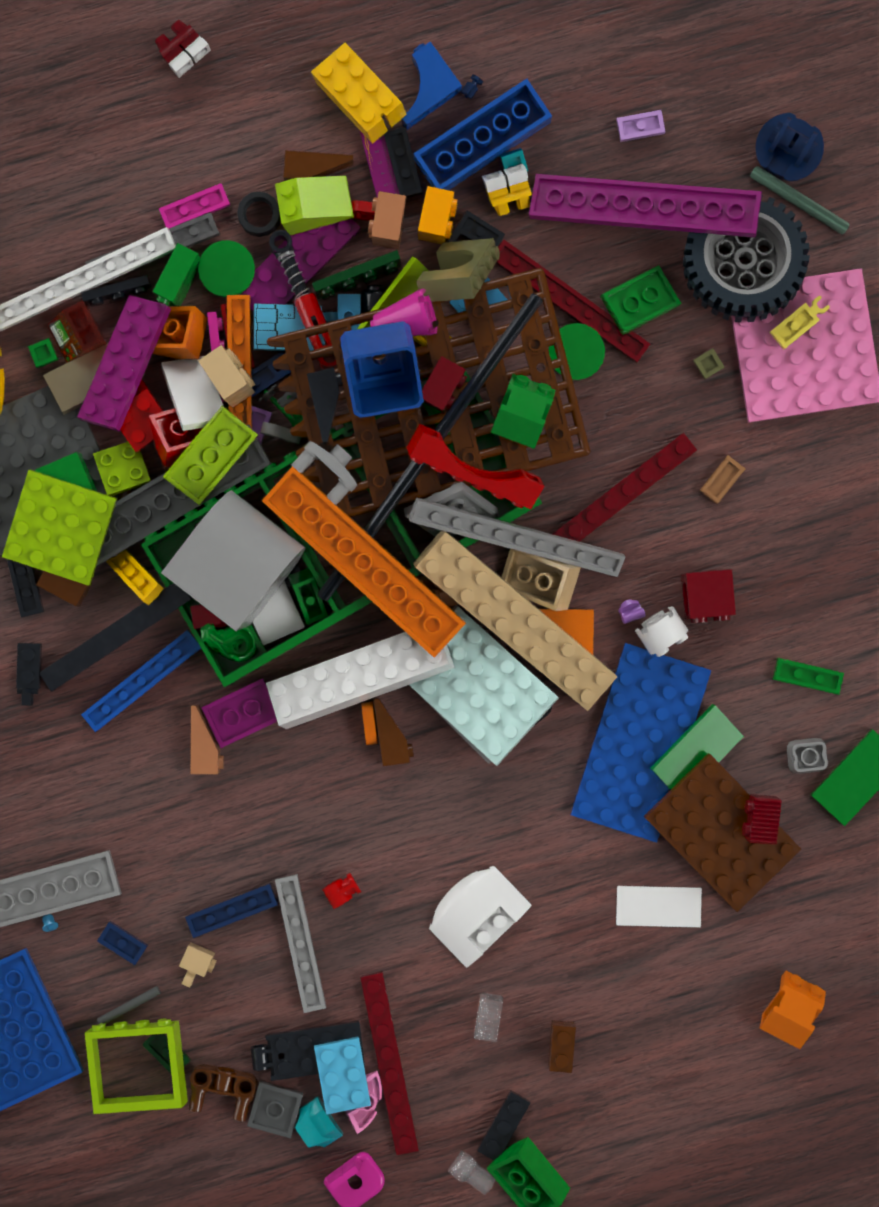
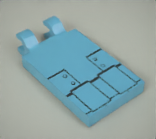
M253 305V350L285 351V348L269 346L267 339L305 329L295 305ZM338 312L323 313L327 323L338 320ZM318 334L322 345H326L322 335ZM307 337L306 339H307V343H308L309 350L312 351V350H314V349H313L312 344H311V342H310V340H309V337Z

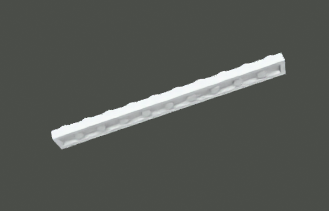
M163 228L1 304L0 332L68 301L82 292L96 288L173 252L176 244L169 228Z

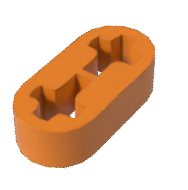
M373 701L363 702L361 705L366 745L378 744Z

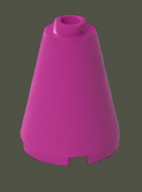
M425 289L417 290L374 314L373 320L370 321L371 327L404 321L410 325L412 336L437 334V327L433 328L432 322L436 321L435 312L429 295H423L426 292Z

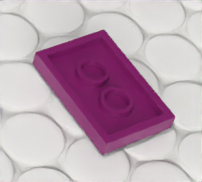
M264 678L201 707L220 748L277 722Z

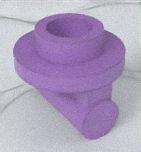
M630 599L624 601L618 610L624 624L646 616L644 609L641 608L637 600Z

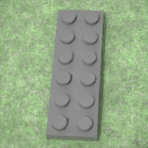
M110 850L1 879L0 927L122 894Z

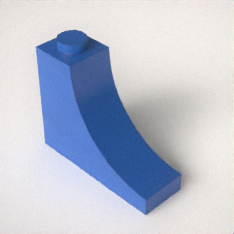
M431 42L426 45L422 43L413 50L412 61L420 77V89L415 103L406 113L407 115L402 118V124L406 127V130L455 97L462 90L461 83Z

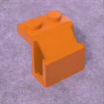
M785 971L781 977L778 993L762 1013L760 1029L801 1049L815 1029L812 1023L824 1007L826 991L817 985L805 981L796 974Z

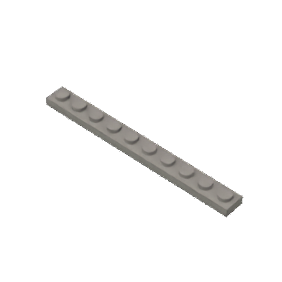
M416 498L409 516L410 522L615 577H618L625 560L623 553Z

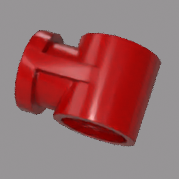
M351 873L347 874L345 879L339 878L322 889L333 909L348 902L353 898V894L362 892Z

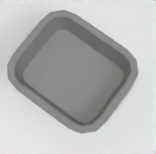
M822 739L794 740L787 745L788 766L793 773L820 772L827 768L826 745Z

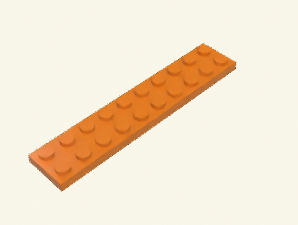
M293 466L262 500L265 505L434 658L466 624L464 620Z

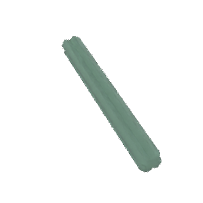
M756 166L751 172L750 177L838 233L844 234L849 228L848 222L759 166Z

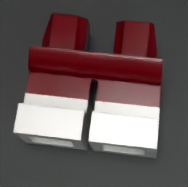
M177 20L171 26V30L176 34V37L170 41L165 34H162L155 40V43L160 50L162 58L177 77L180 78L194 66L193 61L197 63L211 49L209 44L195 32L190 24L187 26L181 20Z

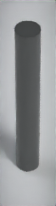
M156 986L97 1018L98 1023L106 1024L160 995L159 987Z

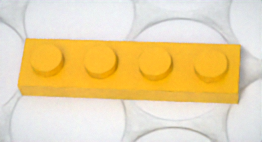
M128 550L106 561L148 606L164 589Z

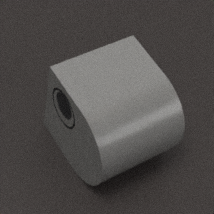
M231 490L209 510L161 573L228 626L238 631L251 625L293 570L306 548Z

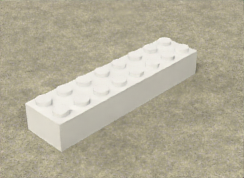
M403 632L267 682L266 685L278 725L289 729L454 669L455 667L447 645L434 658L411 636Z

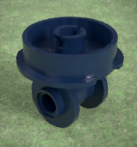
M783 113L771 118L761 128L756 139V157L759 164L776 178L789 182L797 181L810 175L819 165L824 152L823 137L816 126L812 127L804 120L796 118L792 113Z

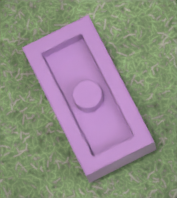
M661 110L616 119L620 142L665 134Z

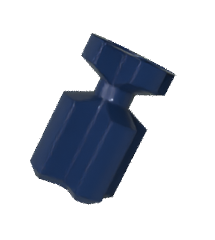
M474 74L470 77L472 82H467L461 90V93L469 99H472L478 91L476 85H482L483 80Z

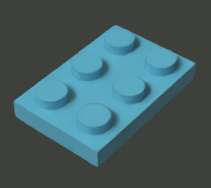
M359 1037L314 1045L326 1115L371 1106Z

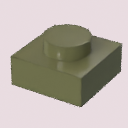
M713 348L693 360L704 380L725 368Z

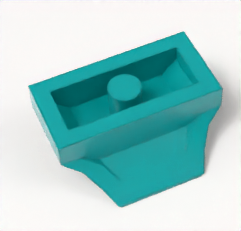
M319 1096L299 1108V1119L295 1129L308 1148L314 1146L326 1147L343 1136L342 1130L332 1115H326L325 1105Z

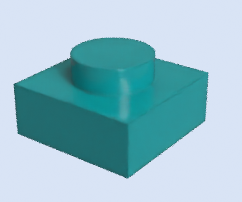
M521 148L500 155L504 169L523 164L527 171H529Z

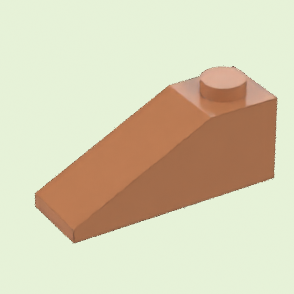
M192 705L191 774H219L220 769H224V755H220V748L199 706Z

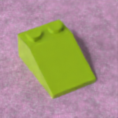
M346 176L294 178L275 184L281 223L290 235L354 218Z

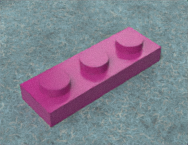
M222 183L163 206L159 208L166 227L172 228L231 205Z

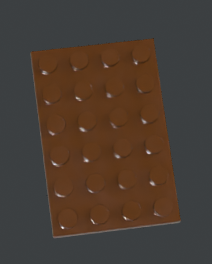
M708 753L644 817L721 897L738 912L802 849L780 826L778 827L776 845L749 843L745 840V836L742 835V826L744 822L747 823L748 814L745 813V802L750 799V795Z

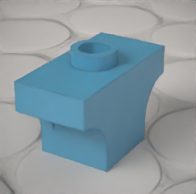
M338 294V320L361 314L360 294ZM360 324L351 326L352 330H356Z

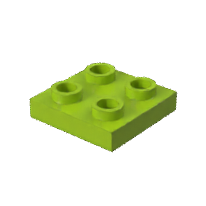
M129 442L93 453L107 495L114 496L151 482L141 452L136 453Z

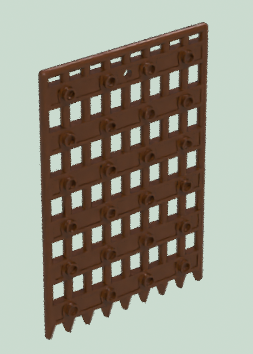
M542 268L483 282L481 289L474 299H463L466 309L463 312L444 316L441 303L446 301L432 302L436 321H433L432 325L433 328L437 327V334L425 335L427 345L415 348L417 357L430 354L433 365L431 368L419 370L420 380L430 377L441 356L462 368L481 365L497 343V336L502 335L510 325L509 323L495 327L491 314L513 308L514 315L516 316L533 293L530 280L537 278L540 292L535 294L542 298L546 314L539 316L538 309L535 311L520 332L522 344L512 346L507 350L481 388L486 387L489 400L467 406L450 430V434L444 438L446 445L453 443L455 454L461 461L481 470H484L481 459L501 454L504 455L506 468L494 470V472L515 469L531 471L585 457L591 452L546 276ZM507 286L510 299L489 305L485 291ZM385 308L267 339L269 346L285 348L286 351L285 354L273 361V367L275 369L291 370L292 374L282 381L278 388L280 391L297 393V398L287 404L284 410L287 414L303 416V420L291 428V435L308 437L309 441L317 444L327 452H330L337 444L341 448L358 444L361 457L350 460L345 468L351 470L364 466L367 480L356 482L358 486L347 494L370 489L373 502L350 508L346 494L337 506L349 517L377 511L392 490V483L397 482L405 472V470L389 474L386 460L408 455L411 463L412 459L406 447L419 424L428 426L440 423L449 410L445 408V412L422 417L420 407L397 411L400 423L380 429L377 428L374 416L360 418L353 413L340 337L345 331H351V326L373 320V315ZM468 320L472 333L450 339L446 325ZM548 323L551 337L545 338L542 324ZM329 332L331 346L312 351L309 350L307 337ZM474 342L477 356L456 361L452 348ZM554 345L557 359L551 360L548 347ZM525 353L528 366L506 372L503 358ZM382 354L381 357H377V358H374V359H376V360H381V359H383L386 355H385V354ZM335 355L338 367L335 368V373L340 372L343 382V390L340 391L338 401L346 399L349 413L335 416L332 427L352 422L355 435L333 441L330 434L329 443L323 444L307 374L315 372L312 360ZM538 364H543L545 366V370L543 372H539L536 369V366ZM560 368L563 381H556L553 369ZM512 373L524 376L530 375L532 381L548 384L552 389L556 390L552 405L545 419V434L540 435L536 444L548 442L551 456L529 461L526 450L528 446L499 436L501 445L483 450L478 449L476 437L490 434L494 423L473 428L470 415L492 409L495 421ZM465 382L461 389L456 387L453 396L456 397L455 400L468 382ZM566 390L568 404L562 405L559 391ZM572 413L575 426L568 427L565 414ZM403 433L406 446L383 451L380 438ZM577 435L580 448L574 450L571 436ZM305 446L297 450V457L305 450ZM315 459V465L305 471L303 475L312 482H320L321 487L319 489L327 496L339 482V477L320 459ZM426 464L415 479L417 491L404 494L397 505L415 501L416 498L430 497L432 494L441 492L460 482L456 480L440 484L437 471ZM463 481L468 487L472 486L471 483Z

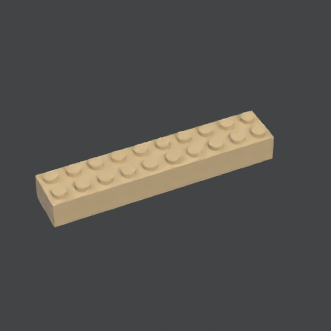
M441 530L414 561V566L587 711L617 678L611 669L448 532Z

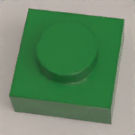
M49 338L28 346L36 368H41L59 360Z

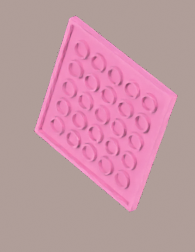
M862 268L804 277L794 299L790 300L784 309L780 307L777 314L772 316L771 313H768L767 318L764 320H760L759 316H756L754 322H747V317H743L741 322H735L736 316H731L748 423L879 403V374ZM821 296L822 299L817 302V306L823 309L829 305L830 308L823 314H817L816 316L820 321L783 350L769 332L803 304L807 303L811 307L812 301L816 297Z

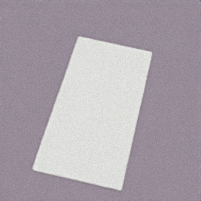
M617 886L616 925L701 927L702 889Z

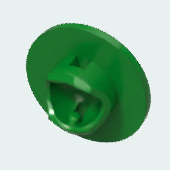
M223 240L213 243L203 252L198 265V273L201 282L208 291L220 297H227V295H239L251 285L255 275V264L252 255L243 245L234 241Z
M581 323L568 324L560 328L572 380L586 379L595 374L601 367L605 357V346L599 333L592 327ZM554 345L549 346L548 351L551 360L557 359ZM556 368L555 371L561 375L560 368Z

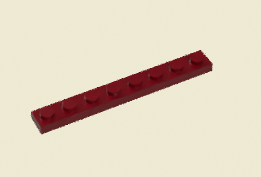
M506 240L501 242L498 247L500 256L496 262L499 266L512 275L542 268L546 276L552 303L579 323L595 329L603 340L635 363L640 360L650 346L649 342L633 331L622 335L611 315ZM537 278L531 279L532 289L540 292Z
M682 433L554 532L553 535L580 542L695 453L697 449L685 433Z
M383 971L362 975L360 979L396 1155L419 1151Z

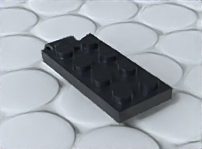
M359 1020L270 1033L265 1035L268 1044L250 1047L253 1070L262 1071L271 1068V1081L319 1074L314 1045L359 1037L365 1067ZM280 1053H283L284 1057L279 1058L278 1055Z

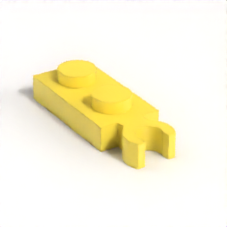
M821 296L816 297L812 301L811 307L807 303L803 304L769 332L783 350L820 321L816 316L817 314H823L830 308L829 305L823 309L817 306V302L822 299Z

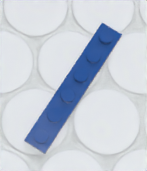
M189 630L185 631L82 713V717L94 732H97L201 649L199 643Z

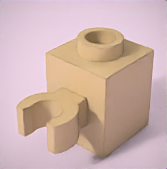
M190 942L179 967L188 970L182 984L190 988L196 974L205 977L207 972L212 973L217 961L213 959L215 952Z

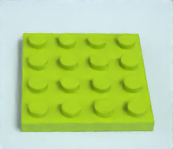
M28 470L2 557L88 586L91 585L118 498Z

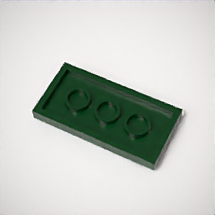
M395 250L313 282L312 285L317 298L327 300L334 297L335 292L340 290L347 292L355 289L358 283L364 281L367 284L377 280V276L385 273L388 276L396 273L398 268L401 267V259L398 251Z

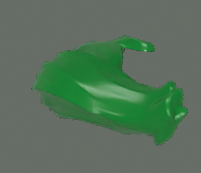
M206 624L200 629L201 641L205 642L215 653L231 661H248L255 655V638L248 627L238 631L231 627L216 630L214 624Z

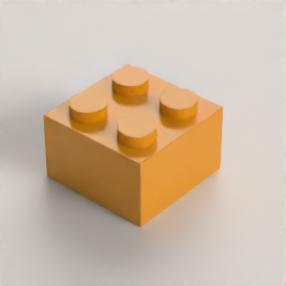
M427 186L418 227V240L442 244L445 243L446 239H450L453 222L450 221V218H455L458 199H454L453 191Z

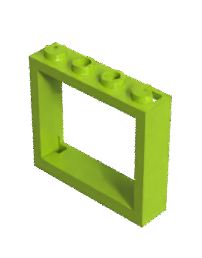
M163 1018L155 1023H149V1020L136 1021V1024L129 1025L126 1021L116 1022L114 1026H106L105 1023H100L99 1025H92V1028L85 1032L94 1114L182 1108L188 1102L179 1021ZM167 1033L174 1094L104 1099L97 1039Z

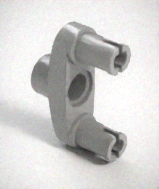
M309 441L304 447L305 450L291 464L302 474L315 459H320L339 477V482L326 497L335 505L349 491L352 492L358 486L345 468L352 457L338 444L330 452H327L317 444Z

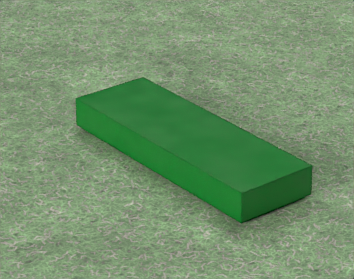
M777 658L772 680L840 695L844 673Z

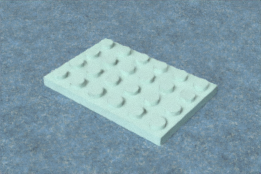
M457 607L454 612L466 624L447 644L455 668L412 683L410 686L498 766L559 697L462 609Z

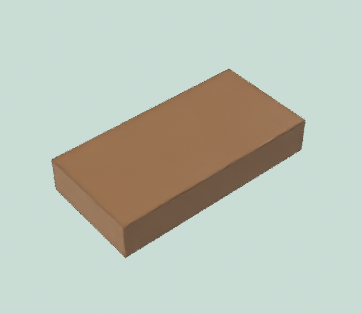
M727 455L699 491L715 504H718L745 471V468Z

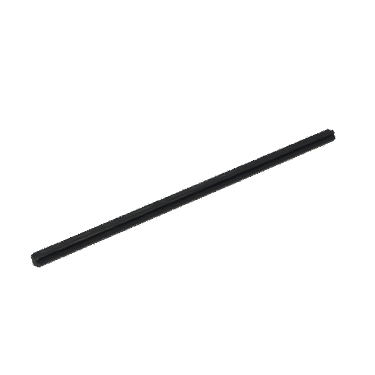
M532 293L435 428V431L440 432L443 440L542 303V298L535 293ZM412 460L365 526L364 530L372 538L382 527L426 463L418 464ZM335 568L318 592V596L324 601H329L345 576Z

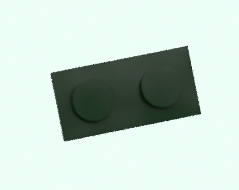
M153 1034L142 1045L171 1073L167 1034ZM182 1050L185 1066L191 1058Z

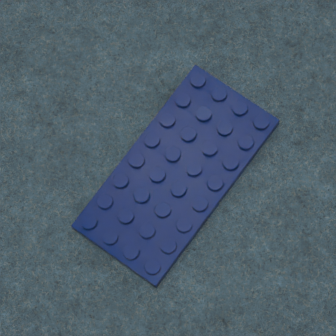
M624 643L615 672L617 678L611 684L570 815L657 843L660 833L644 815L670 789L650 768L696 721L711 670L665 655L660 657L656 654L651 655L646 649Z

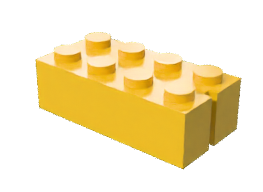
M346 43L342 44L311 71L317 85L372 144L388 131L382 118L383 115H385L391 128L407 115L402 102Z

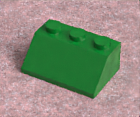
M529 1137L512 1144L487 1167L490 1174L518 1207H559L570 1190L569 1185Z

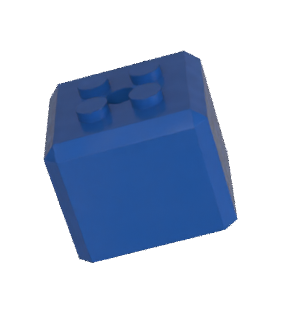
M401 321L345 331L340 337L353 413L356 416L363 418L420 407L424 399L416 350L409 324ZM381 354H385V355H386V356H385L383 359H381V360H376V359L373 358V356H376V355H381Z

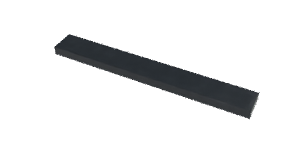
M173 583L162 590L149 606L146 603L141 604L42 670L39 674L52 692L193 598Z

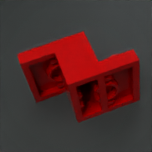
M142 379L120 429L136 453L154 441L149 416L164 411Z

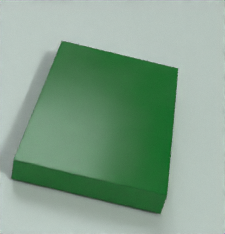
M659 265L600 296L622 335L681 305L680 300Z

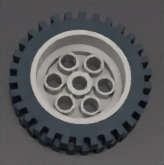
M769 197L767 203L762 202L761 199L756 238L747 237L749 241L746 243L740 242L738 240L739 236L689 232L683 258V267H685L684 277L685 279L688 278L687 286L689 290L694 289L693 297L696 301L701 298V306L705 309L711 306V313L717 316L718 312L724 313L722 319L729 320L730 315L736 316L735 322H741L743 317H747V322H754L756 316H759L760 320H764L767 318L768 313H771L772 316L777 314L780 307L784 309L789 301L793 300L808 269L810 255L807 254L810 247L809 243H805L807 239L806 231L801 232L802 223L800 220L794 223L795 214L792 211L788 214L784 213L786 206L783 203L775 207L773 206L775 199ZM762 245L768 247L769 252L763 253L758 249V247ZM727 248L730 253L727 255L721 254L719 249ZM742 257H746L750 260L751 263L745 265L742 264L739 261V259ZM766 267L771 273L766 275L761 273L759 269ZM727 269L732 275L726 277L720 271ZM748 279L752 285L743 286L740 281Z

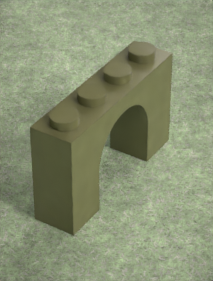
M494 238L442 243L436 252L440 270L423 271L417 280L418 290L425 289L426 292L423 295H429L431 302L474 299L495 263L499 260V248L495 246Z

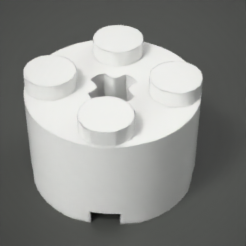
M673 606L668 607L670 612L664 613L663 610L659 611L641 624L643 629L639 630L637 628L635 630L651 655L656 654L660 657L669 651L668 647L674 643L678 645L688 639L686 634L688 628Z

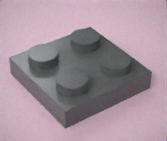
M260 1080L247 1126L291 1139L303 1092Z

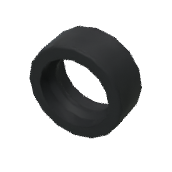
M261 191L252 192L246 195L239 203L237 211L238 220L243 229L250 235L257 237L268 236L275 232L280 225L279 205L275 198L268 193ZM262 201L270 205L273 216L268 225L255 227L248 222L246 212L248 207L254 202Z

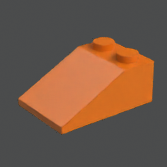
M169 306L171 311L152 354L175 359H199L208 318L196 306Z

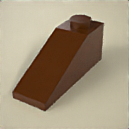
M285 150L283 178L284 181L294 178L325 177L354 165L353 155Z
M374 698L383 766L410 763V757H414L412 743L408 744L406 736L381 700Z

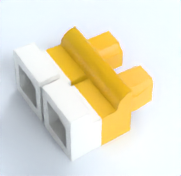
M523 164L503 169L504 174L500 170L482 176L489 201L499 216L510 213L508 202L516 201L518 210L530 207L529 196L532 193L528 183L527 169Z

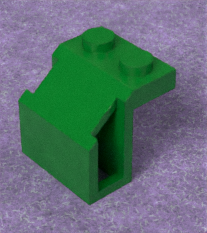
M512 373L491 433L535 449L556 390L552 389L548 384L537 383L524 375Z

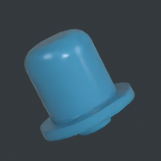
M52 914L43 916V931L50 932L58 928V923L55 922Z

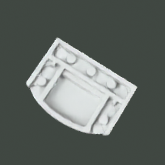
M490 866V869L475 871L455 884L440 901L435 910L432 924L430 923L429 929L466 968L481 957L532 906L495 866Z

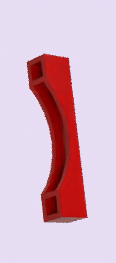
M419 424L406 447L410 458L418 464H423L424 462L439 473H449L459 482L465 480L480 491L488 490L496 498H506L519 508L524 506L532 509L545 487L539 476L522 469L494 472L468 465L451 452L440 432L422 424Z

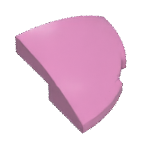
M378 1071L366 1074L371 1106L345 1111L357 1134L363 1131L377 1114L375 1108L378 1099L381 1100L382 1085Z

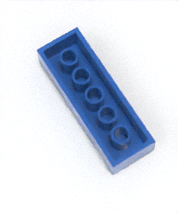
M525 79L413 153L414 161L432 187L450 190L500 157V155L511 150L550 124L552 115L529 80Z

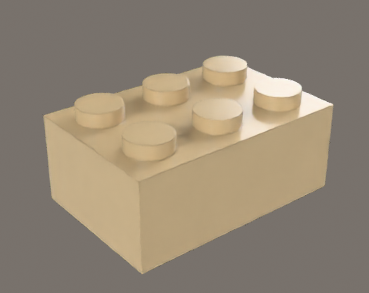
M221 345L198 360L222 398L230 406H236L255 393L252 388L255 386L254 381L241 368L243 366L230 348L226 350Z

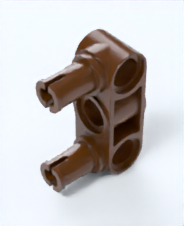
M200 1064L193 1070L190 1077L192 1093L189 1110L201 1112L205 1093L210 1091L220 1095L235 1096L236 1104L233 1119L246 1121L250 1101L255 1096L257 1079L251 1073L237 1071L228 1067ZM204 1072L207 1075V1080H198L196 1073ZM248 1081L251 1083L252 1088L244 1090L240 1083Z

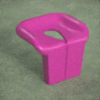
M367 1152L356 1154L324 1179V1185L341 1207H360L378 1194L385 1182L383 1172ZM355 1174L362 1180V1185L358 1189L350 1187L348 1179Z

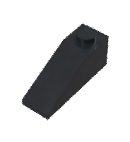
M334 368L307 374L323 444L329 443L340 395L339 387L343 386L340 372L335 373Z

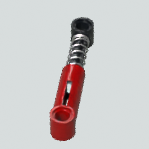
M283 230L275 231L269 240L271 252L279 260L281 267L285 269L284 275L288 276V284H291V291L296 295L294 304L304 328L327 323L315 294L309 293L308 290L310 288H307L306 280L301 275L303 271L299 270V263L295 261V250L290 234ZM278 240H285L287 245L284 248H277L275 243ZM329 332L321 334L326 344L325 346L322 345L318 335L309 337L314 350L332 345ZM323 357L318 358L322 369L338 368L336 360L332 363H327Z

